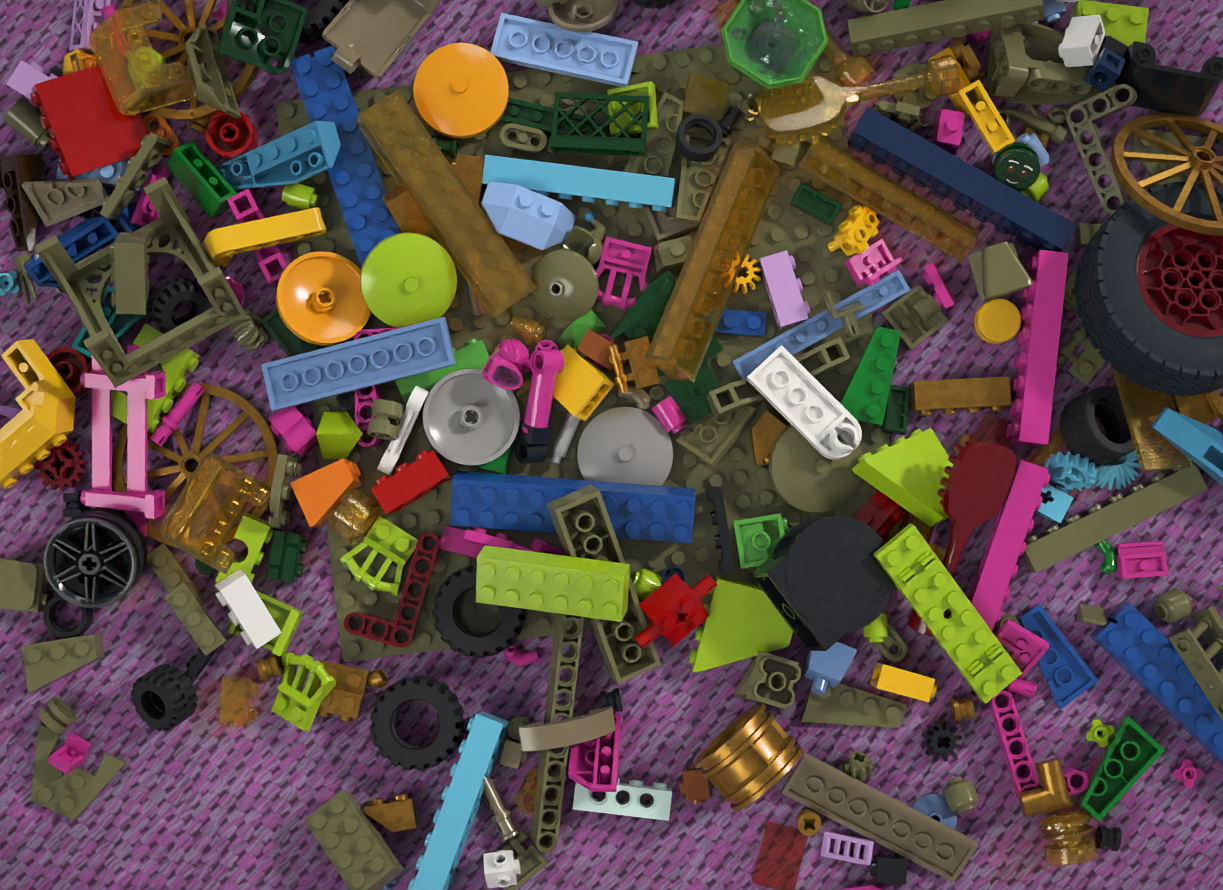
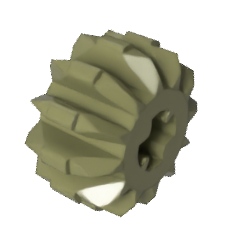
M244 310L246 316L230 324L229 329L232 331L231 335L235 337L236 342H239L241 347H245L248 351H255L268 341L269 332L261 323L262 319L256 313L253 314L250 310Z

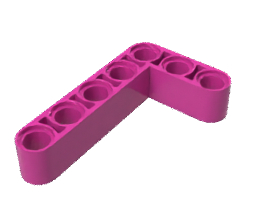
M399 328L360 330L355 334L353 340ZM382 384L372 386V392L369 395L365 394L364 389L355 391V424L363 433L358 443L364 447L376 448L383 442V439L375 437L370 443L366 441L369 421L374 416L372 415L370 419H367L365 416L366 409L372 408L373 401L382 399Z
M1002 690L988 702L1013 788L1018 798L1017 793L1023 792L1027 788L1035 789L1041 786L1035 772L1014 699L1009 692ZM1003 694L1005 703L998 707L995 699L998 695ZM1010 717L1012 726L1008 730H1004L1002 727L1003 720ZM1013 741H1018V751L1011 753L1009 749L1010 744ZM1025 764L1026 773L1018 776L1016 772L1017 767ZM1075 768L1063 770L1069 795L1080 793L1087 788L1089 782L1084 772ZM1078 774L1079 782L1077 785L1071 786L1070 778L1072 775Z

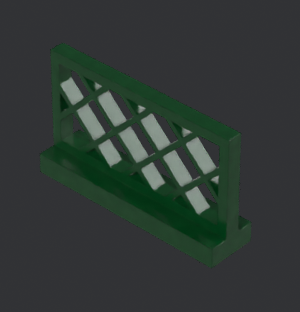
M555 92L552 134L549 139L550 149L553 152L646 157L650 97ZM560 99H571L575 106L564 114L560 109ZM588 100H594L598 107L588 115L581 106ZM611 101H617L622 108L611 116L604 107ZM635 102L644 103L643 112L635 118L628 108ZM579 109L586 118L575 126L568 117ZM603 110L610 119L598 127L592 118ZM626 111L633 120L622 129L615 119ZM567 120L573 129L567 135H558V126ZM590 121L597 130L590 136H583L579 129ZM613 122L620 132L614 137H607L602 131ZM637 123L642 129L641 139L630 138L626 131Z

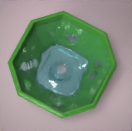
M741 0L721 30L728 63L759 86L767 89L801 83L828 44L821 9L807 0ZM768 43H773L776 47L770 48Z

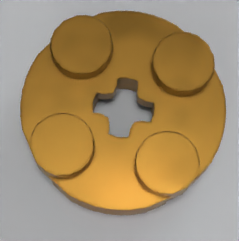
M963 36L957 37L952 40L951 51L956 59L962 60L964 64L962 69L968 79H974L975 81L981 79L985 74L984 72H978L982 67L969 44L964 46L961 43L964 40Z

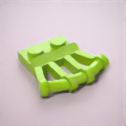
M379 516L363 542L343 555L339 560L342 564L345 563L355 576L354 579L356 581L366 583L372 591L390 592L393 596H398L404 567L414 553L418 539L382 516ZM370 546L373 550L360 568L353 557ZM378 553H381L387 559L377 575L373 577L366 572ZM392 562L397 563L394 583L381 581Z
M287 652L282 656V664L284 665L283 682L277 687L279 692L271 711L301 730L310 731L321 702L334 688L336 681L332 676L328 675L323 663L313 661V658L308 654L294 655V653ZM295 665H299L298 671L294 678ZM308 672H310V676L308 678L304 691H302V687L304 685ZM319 680H320V681H321V687H320V688L317 690V692L314 694V692H315V690H316V688H317V685H318V683H319Z

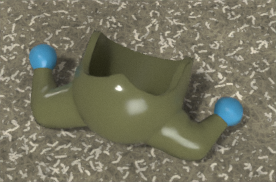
M587 212L585 220L591 223L593 229L589 231L585 228L574 226L569 231L561 249L575 251L584 256L591 265H594L602 255L603 248L601 242L605 234V226L595 218L593 212Z

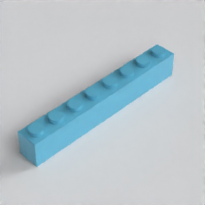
M485 155L482 184L485 185L489 181L515 184L546 197H549V193H556L559 199L572 200L573 196L582 197L581 201L596 203V199H603L605 204L619 206L620 202H627L630 208L643 209V205L653 206L652 210L666 212L667 208L673 207L676 184L675 178Z

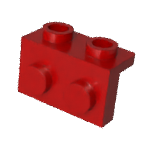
M877 490L853 518L870 526L884 541L889 536L890 530L904 519L907 510Z

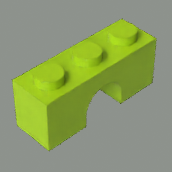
M246 512L244 513L234 538L243 541L247 545L248 554L241 559L226 556L215 582L222 581L240 569L252 583L255 574L251 573L254 564L259 566L264 552L260 551L263 543H269L274 532L270 530V522Z

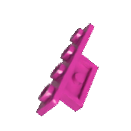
M444 526L440 540V549L477 558L485 545L507 548L515 543L509 541L510 536L501 533H496L495 537L486 535L487 530L473 527L471 531Z

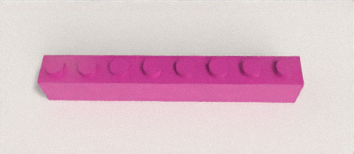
M1019 458L1016 459L1012 483L997 513L968 596V600L991 631H993L995 623L998 624L1002 616L1000 608L1002 602L1008 599L1010 579H1014L1018 571L1017 559L1023 555L1026 548L1024 539L1026 534L1032 531L1034 525L1032 517L1034 511H1038L1041 506L1042 497H1040L1042 488H1046L1050 480L1048 468Z

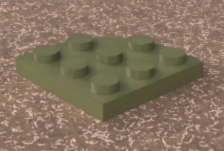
M278 454L269 504L270 512L274 513V517L269 516L270 526L285 529L286 525L291 523L292 511L289 510L290 502L295 501L296 495L290 483L295 481V478H299L301 473V464H298L299 459L288 455Z

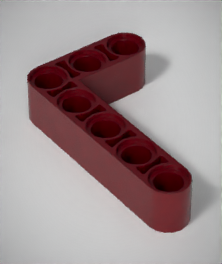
M424 533L419 537L394 621L363 612H352L344 619V628L347 632L395 647H405L412 643L440 552L441 539L438 535ZM429 536L433 537L436 542L432 550H427L423 545L424 540ZM420 560L428 562L429 569L426 573H420L417 570V563ZM413 583H418L422 587V592L417 597L413 596L410 592V587ZM406 606H411L415 610V616L411 620L406 619L403 615V610ZM353 616H358L362 621L359 629H354L351 626L350 622ZM376 623H381L385 627V632L382 636L374 633L373 628ZM400 629L408 633V640L405 643L397 640L396 634Z

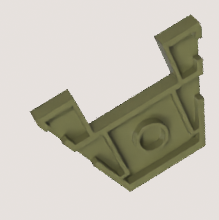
M40 724L37 736L31 801L75 820L126 765L127 761L106 753L96 775L78 767L67 775L47 763L61 735L53 732L44 724Z

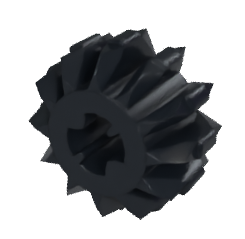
M936 720L935 729L928 724L926 727L930 733H921L922 737L928 739V741L921 742L922 747H928L925 754L927 756L933 754V760L938 761L940 756L943 761H948V753L955 758L957 754L953 749L962 748L961 745L956 743V741L962 739V736L954 735L958 728L956 726L950 728V722L948 721L941 725V722ZM939 736L947 738L944 739V741L946 742L944 746L940 744L937 745V743L939 742L937 738Z

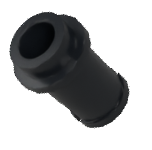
M728 106L720 123H718L722 130V136L725 138L732 134V128L742 114L735 107Z

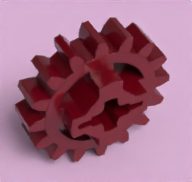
M66 440L60 446H54L50 450L52 456L49 460L48 456L44 460L39 461V465L34 466V469L40 470L36 477L39 479L44 478L42 485L48 486L51 484L52 490H57L59 487L60 490L66 491L67 485L70 488L76 487L75 480L83 481L80 474L87 473V470L83 469V465L88 464V461L81 458L86 454L85 451H77L80 445L73 444L71 446V441ZM65 450H68L74 459L69 458ZM61 461H63V462H64V466H61L60 468H57V464H59V463H61ZM75 468L73 474L69 477V473ZM48 471H51L54 474V478H56V480L49 475Z

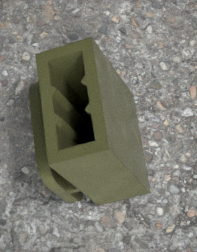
M0 557V608L44 612V608L50 600V594H47L50 583L45 574L44 563Z

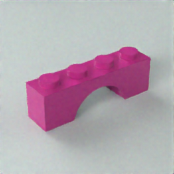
M249 189L227 199L239 224L265 218L254 194ZM275 245L254 250L258 264L268 284L273 288L277 287L282 273L289 265L280 246Z

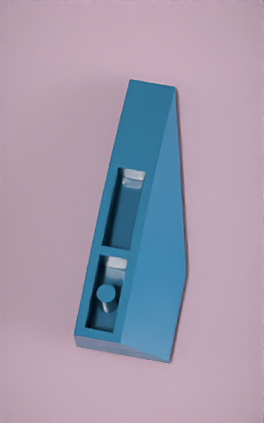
M315 121L215 168L234 190L296 184L332 168L341 144L334 122Z
M1165 407L1151 428L1223 486V432Z

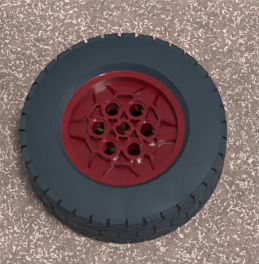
M1186 182L1161 184L1145 191L1173 209ZM1195 182L1180 212L1195 218L1214 221L1203 183L1197 184ZM1216 187L1214 190L1223 215V189ZM1130 198L1094 234L1080 259L1076 273L1075 298L1076 303H1078L1076 306L1079 318L1082 319L1081 324L1086 335L1090 334L1088 339L1095 350L1100 349L1098 352L1107 363L1112 362L1110 366L1121 375L1125 372V378L1136 384L1141 382L1140 386L1152 391L1157 389V392L1182 396L1205 394L1223 388V236L1201 234L1172 225L1153 215L1134 199Z

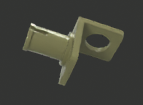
M826 289L821 290L829 316L834 319L841 318L846 337L854 336V333L856 335L861 333L854 313L865 308L864 304L857 301L835 309L830 292Z

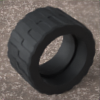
M1110 386L1097 387L1073 399L1064 406V410L1060 415L1061 436L1071 454L1075 456L1079 453L1082 459L1088 457V463H1095V466L1105 465L1133 452L1139 445L1140 438L1142 437V423L1135 405L1120 390ZM1095 415L1102 422L1107 438L1099 430Z

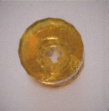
M1061 812L1038 821L1039 828L1045 830L1041 833V838L1053 840L1043 847L1048 865H1074L1097 858L1098 853L1095 839L1083 837L1093 831L1092 826L1087 825L1091 821L1089 813Z

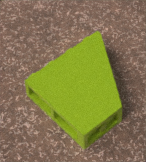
M932 428L923 432L921 429H918L909 434L908 439L902 436L892 442V446L889 447L888 444H885L875 450V454L872 455L871 452H868L858 458L859 463L852 468L855 474L928 526L932 527L949 518L944 513L943 506L940 505L942 498L938 496L937 492L941 488L945 490L940 480L943 477H949L944 472V469L947 466L953 467V464L948 461L949 456Z
M715 575L714 581L718 586L708 593L710 595L708 604H703L710 616L703 621L701 627H697L694 637L697 645L695 650L691 649L688 659L693 672H701L758 655V651L768 653L789 647L793 630L758 585Z

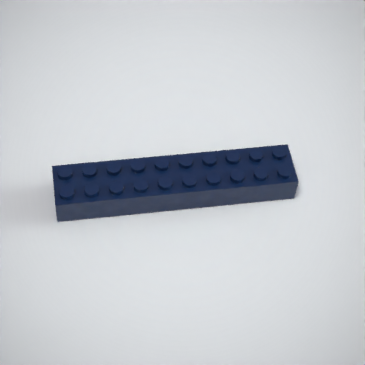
M869 107L864 111L848 139V143L851 144L850 147L854 151L868 153L874 162L880 165L885 163L891 166V170L899 176L907 175L913 179L912 182L916 186L930 188L936 197L943 200L947 198L953 201V206L961 211L969 210L974 213V218L978 221L992 223L995 225L994 229L1005 235L1009 233L1015 236L1016 242L1023 246H1028L1029 244L1036 248V252L1039 250L1061 252L1077 227V224Z

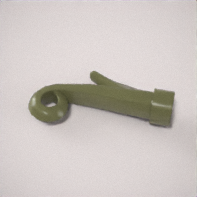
M1027 104L1030 113L1011 107L997 109L999 114L1004 116L1007 127H1009L1012 118L1049 138L1050 142L1059 146L1068 132V128L1052 123L1031 104Z

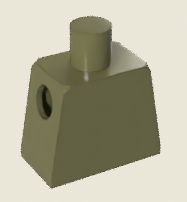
M692 236L660 242L651 251L657 274L662 273L666 269L671 271L700 264L696 242Z

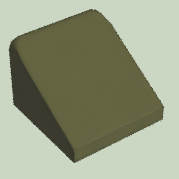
M1080 603L1077 615L1079 622L1099 626L1106 625L1107 621L1103 608Z

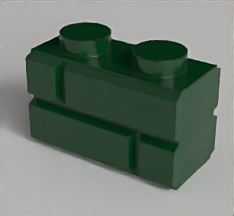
M274 530L266 578L297 582L298 578L302 577L304 564L301 563L302 554H306L308 548V540H305L304 534Z

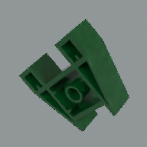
M667 269L645 285L609 334L614 339L621 333H624L629 341L648 336L658 377L703 364L724 350L708 328L689 341L663 305L683 290L672 273Z

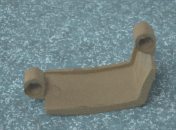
M349 0L321 35L337 48L331 60L350 75L360 66L376 79H380L428 20L440 0Z

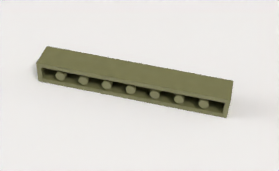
M943 0L849 19L847 21L853 57L866 56L880 51H890L905 46L911 47L926 42H937L951 37H962L966 34L987 32L988 30L1002 27L1008 28L1027 22L1033 23L1044 19L1043 0Z
M1186 462L1177 464L1172 467L1173 472L1167 475L1162 472L1151 477V483L1146 485L1143 482L1130 487L1131 492L1124 496L1122 493H1118L1108 498L1109 503L1103 506L1098 503L1087 508L1088 513L1081 517L1078 513L1065 519L1067 523L1060 527L1055 524L1044 529L1046 534L1040 537L1034 534L1025 538L1026 548L1023 557L1030 572L1037 573L1208 490L1196 464L1187 465Z

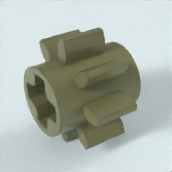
M853 752L850 753V759H843L842 768H844V773L862 782L865 781V776L872 775L873 766H871L872 760L868 759L866 754Z

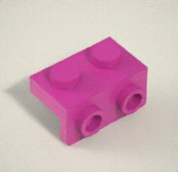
M883 238L870 244L866 251L861 254L856 253L845 260L844 263L857 286L865 283L871 286L881 280L879 276L883 273L888 275L897 270L896 265L903 260L901 256L893 259Z

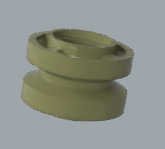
M52 697L47 702L48 707L43 706L38 711V715L45 726L60 735L67 731L66 724L73 725L77 721V717L71 707L56 697Z

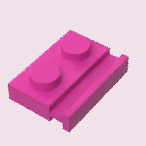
M1164 541L1116 544L1119 579L1168 576L1166 552H1164L1163 545H1165Z

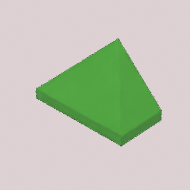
M590 310L586 315L572 322L556 339V342L562 349L567 344L577 349L588 329L599 335L607 327Z

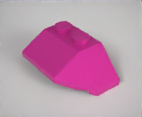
M613 713L615 731L590 741L571 745L568 777L590 791H617L621 714Z

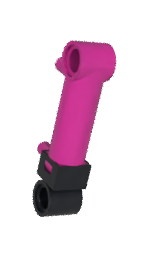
M535 350L531 354L530 360H526L523 364L524 368L533 374L525 419L520 417L517 437L522 440L517 441L514 447L515 458L521 464L541 463L547 458L548 449L546 444L550 443L552 427L548 425L556 377L564 366V358L559 350Z

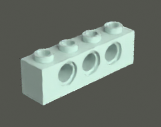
M618 778L616 792H606L604 798L595 799L592 796V791L576 782L573 809L669 821L672 789L667 788L668 784L657 782L653 783V786L643 785L644 781L629 780V783H620ZM624 790L629 793L630 797L626 802H619L616 799V794L619 791ZM645 793L651 794L654 798L653 802L649 805H643L640 802L641 795Z

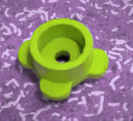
M1094 719L1091 722L1092 725L1085 735L1086 739L1098 743L1102 748L1106 747L1110 735L1114 733V728L1111 725L1106 726L1102 724L1099 719Z

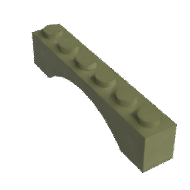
M841 337L795 359L816 378L845 366L851 358ZM746 379L710 391L706 399L717 420L765 398Z

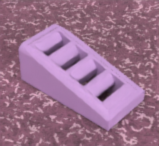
M824 831L820 855L870 866L874 841L868 838ZM831 838L835 839L834 852H829ZM841 840L845 841L843 854L839 853ZM851 842L855 843L853 856L849 855ZM861 844L865 845L863 857H859Z

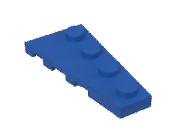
M1037 603L1018 617L1023 628L1049 643V649L1039 659L1038 664L1059 710L1098 682L1097 678L1040 604Z

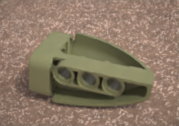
M1034 22L1017 24L1008 28L992 29L986 70L987 87L990 96L1010 98L1013 104L1044 105L1083 102L1102 93V91L1084 81L1089 66L1065 67L1063 58L1059 56V45L1065 36L1061 32ZM1115 81L1106 90L1115 87Z

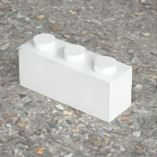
M240 569L215 584L218 593L215 594L222 606L227 605L231 612L228 613V616L235 626L239 624L243 631L240 635L247 645L251 643L258 649L282 633L246 574Z

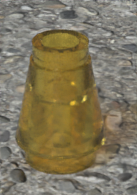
M517 315L512 318L509 326L530 344H538L542 341L547 330L541 322Z

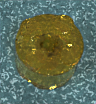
M359 489L353 492L347 490L340 499L342 503L338 509L332 510L326 519L330 523L329 528L352 545L359 543L356 539L360 535L364 538L369 533L379 517L376 513L377 510L382 511L380 504Z

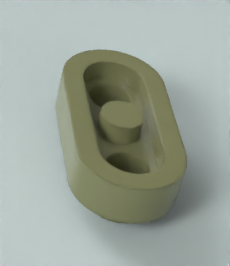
M509 123L500 131L501 142L510 149L539 154L547 146L545 133L537 128ZM516 134L517 138L511 141L508 139V136ZM538 139L540 143L537 146H533L531 141Z
M887 622L888 637H883L884 642H876L874 645L886 659L897 662L906 656L907 646ZM891 645L898 647V651L894 654L889 650Z

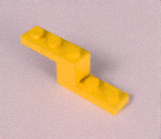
M950 47L928 59V63L956 110L965 113L964 120L971 117L993 155L1004 146L1015 142L1013 135L980 80L971 84Z

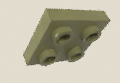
M920 284L881 313L893 330L901 331L900 339L910 351L948 322L935 298L927 294Z

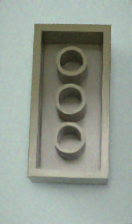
M341 790L304 820L350 890H381L404 871L352 793Z

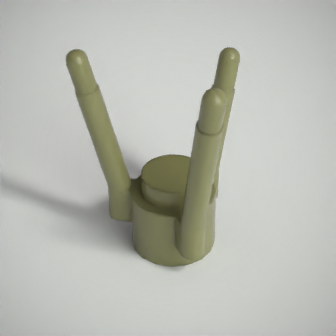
M32 253L22 254L14 259L25 303L27 304L30 303L27 285L33 300L36 301L38 299L31 276L24 269V265L33 257ZM55 288L59 294L63 293L61 288Z

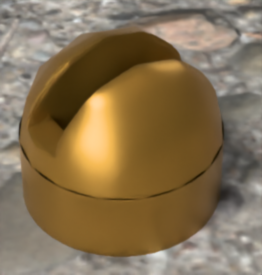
M380 668L372 671L368 677V683L374 689H381L389 684L388 678Z

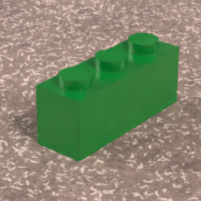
M192 141L174 149L166 164L167 168L211 219L227 211L230 208L227 199L237 194L235 190Z

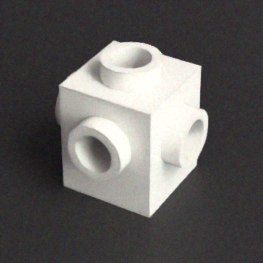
M500 850L483 854L484 875L488 888H504L510 885H517V874H521L519 859H514L513 850Z

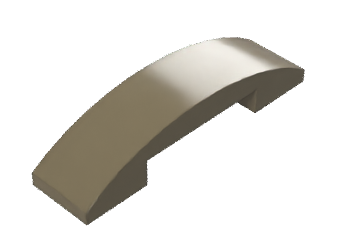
M612 706L588 711L587 715L546 724L537 722L518 727L522 751L547 750L579 744L602 737L616 730Z

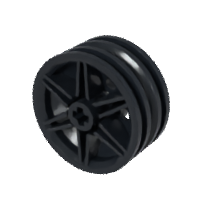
M105 508L85 510L72 517L57 529L49 539L44 552L45 574L52 588L66 601L85 608L105 607L120 600L139 581L147 565V544L139 527L124 514ZM80 534H85V541L80 540ZM104 535L110 536L112 538V542L105 539ZM67 555L75 561H69ZM118 556L123 558V564L117 562ZM83 573L86 574L84 576L85 582L79 580V576ZM104 578L111 581V583H105Z

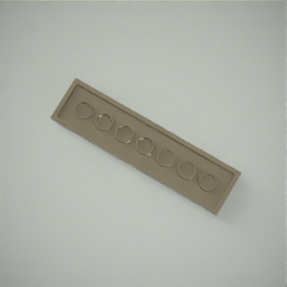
M805 752L782 789V794L953 883L978 848L977 841L855 778L853 779L846 773Z

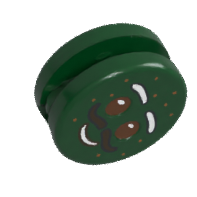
M1011 143L1001 148L994 159L996 179L1016 191L1033 185L1040 174V163L1036 151L1025 143Z

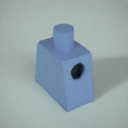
M836 642L827 651L807 650L803 675L813 680L811 691L817 695H824L827 686L836 688L845 675L857 649Z

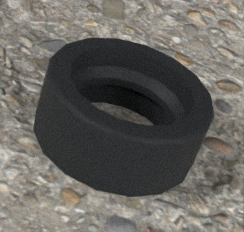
M701 113L692 114L684 118L679 125L675 138L676 147L680 154L688 160L694 162L707 161L718 152L723 137L722 130L718 122L712 117ZM692 127L703 128L712 136V144L708 148H695L685 139L686 131Z
M59 594L50 599L43 613L44 624L50 633L60 638H72L80 636L88 630L93 620L92 608L80 607L82 619L79 625L74 629H63L55 621V610L58 605L66 602V600Z

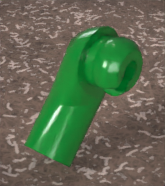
M1105 539L1095 544V546L1105 558V562L1101 564L1100 569L1104 574L1109 575L1118 568L1116 556L1118 554Z

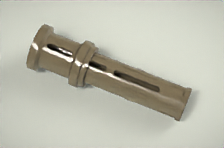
M488 776L487 779L485 777L483 780L485 787L482 796L492 815L490 821L496 825L501 836L500 841L503 842L519 834L520 830L515 828L510 817V810L505 809L493 782Z

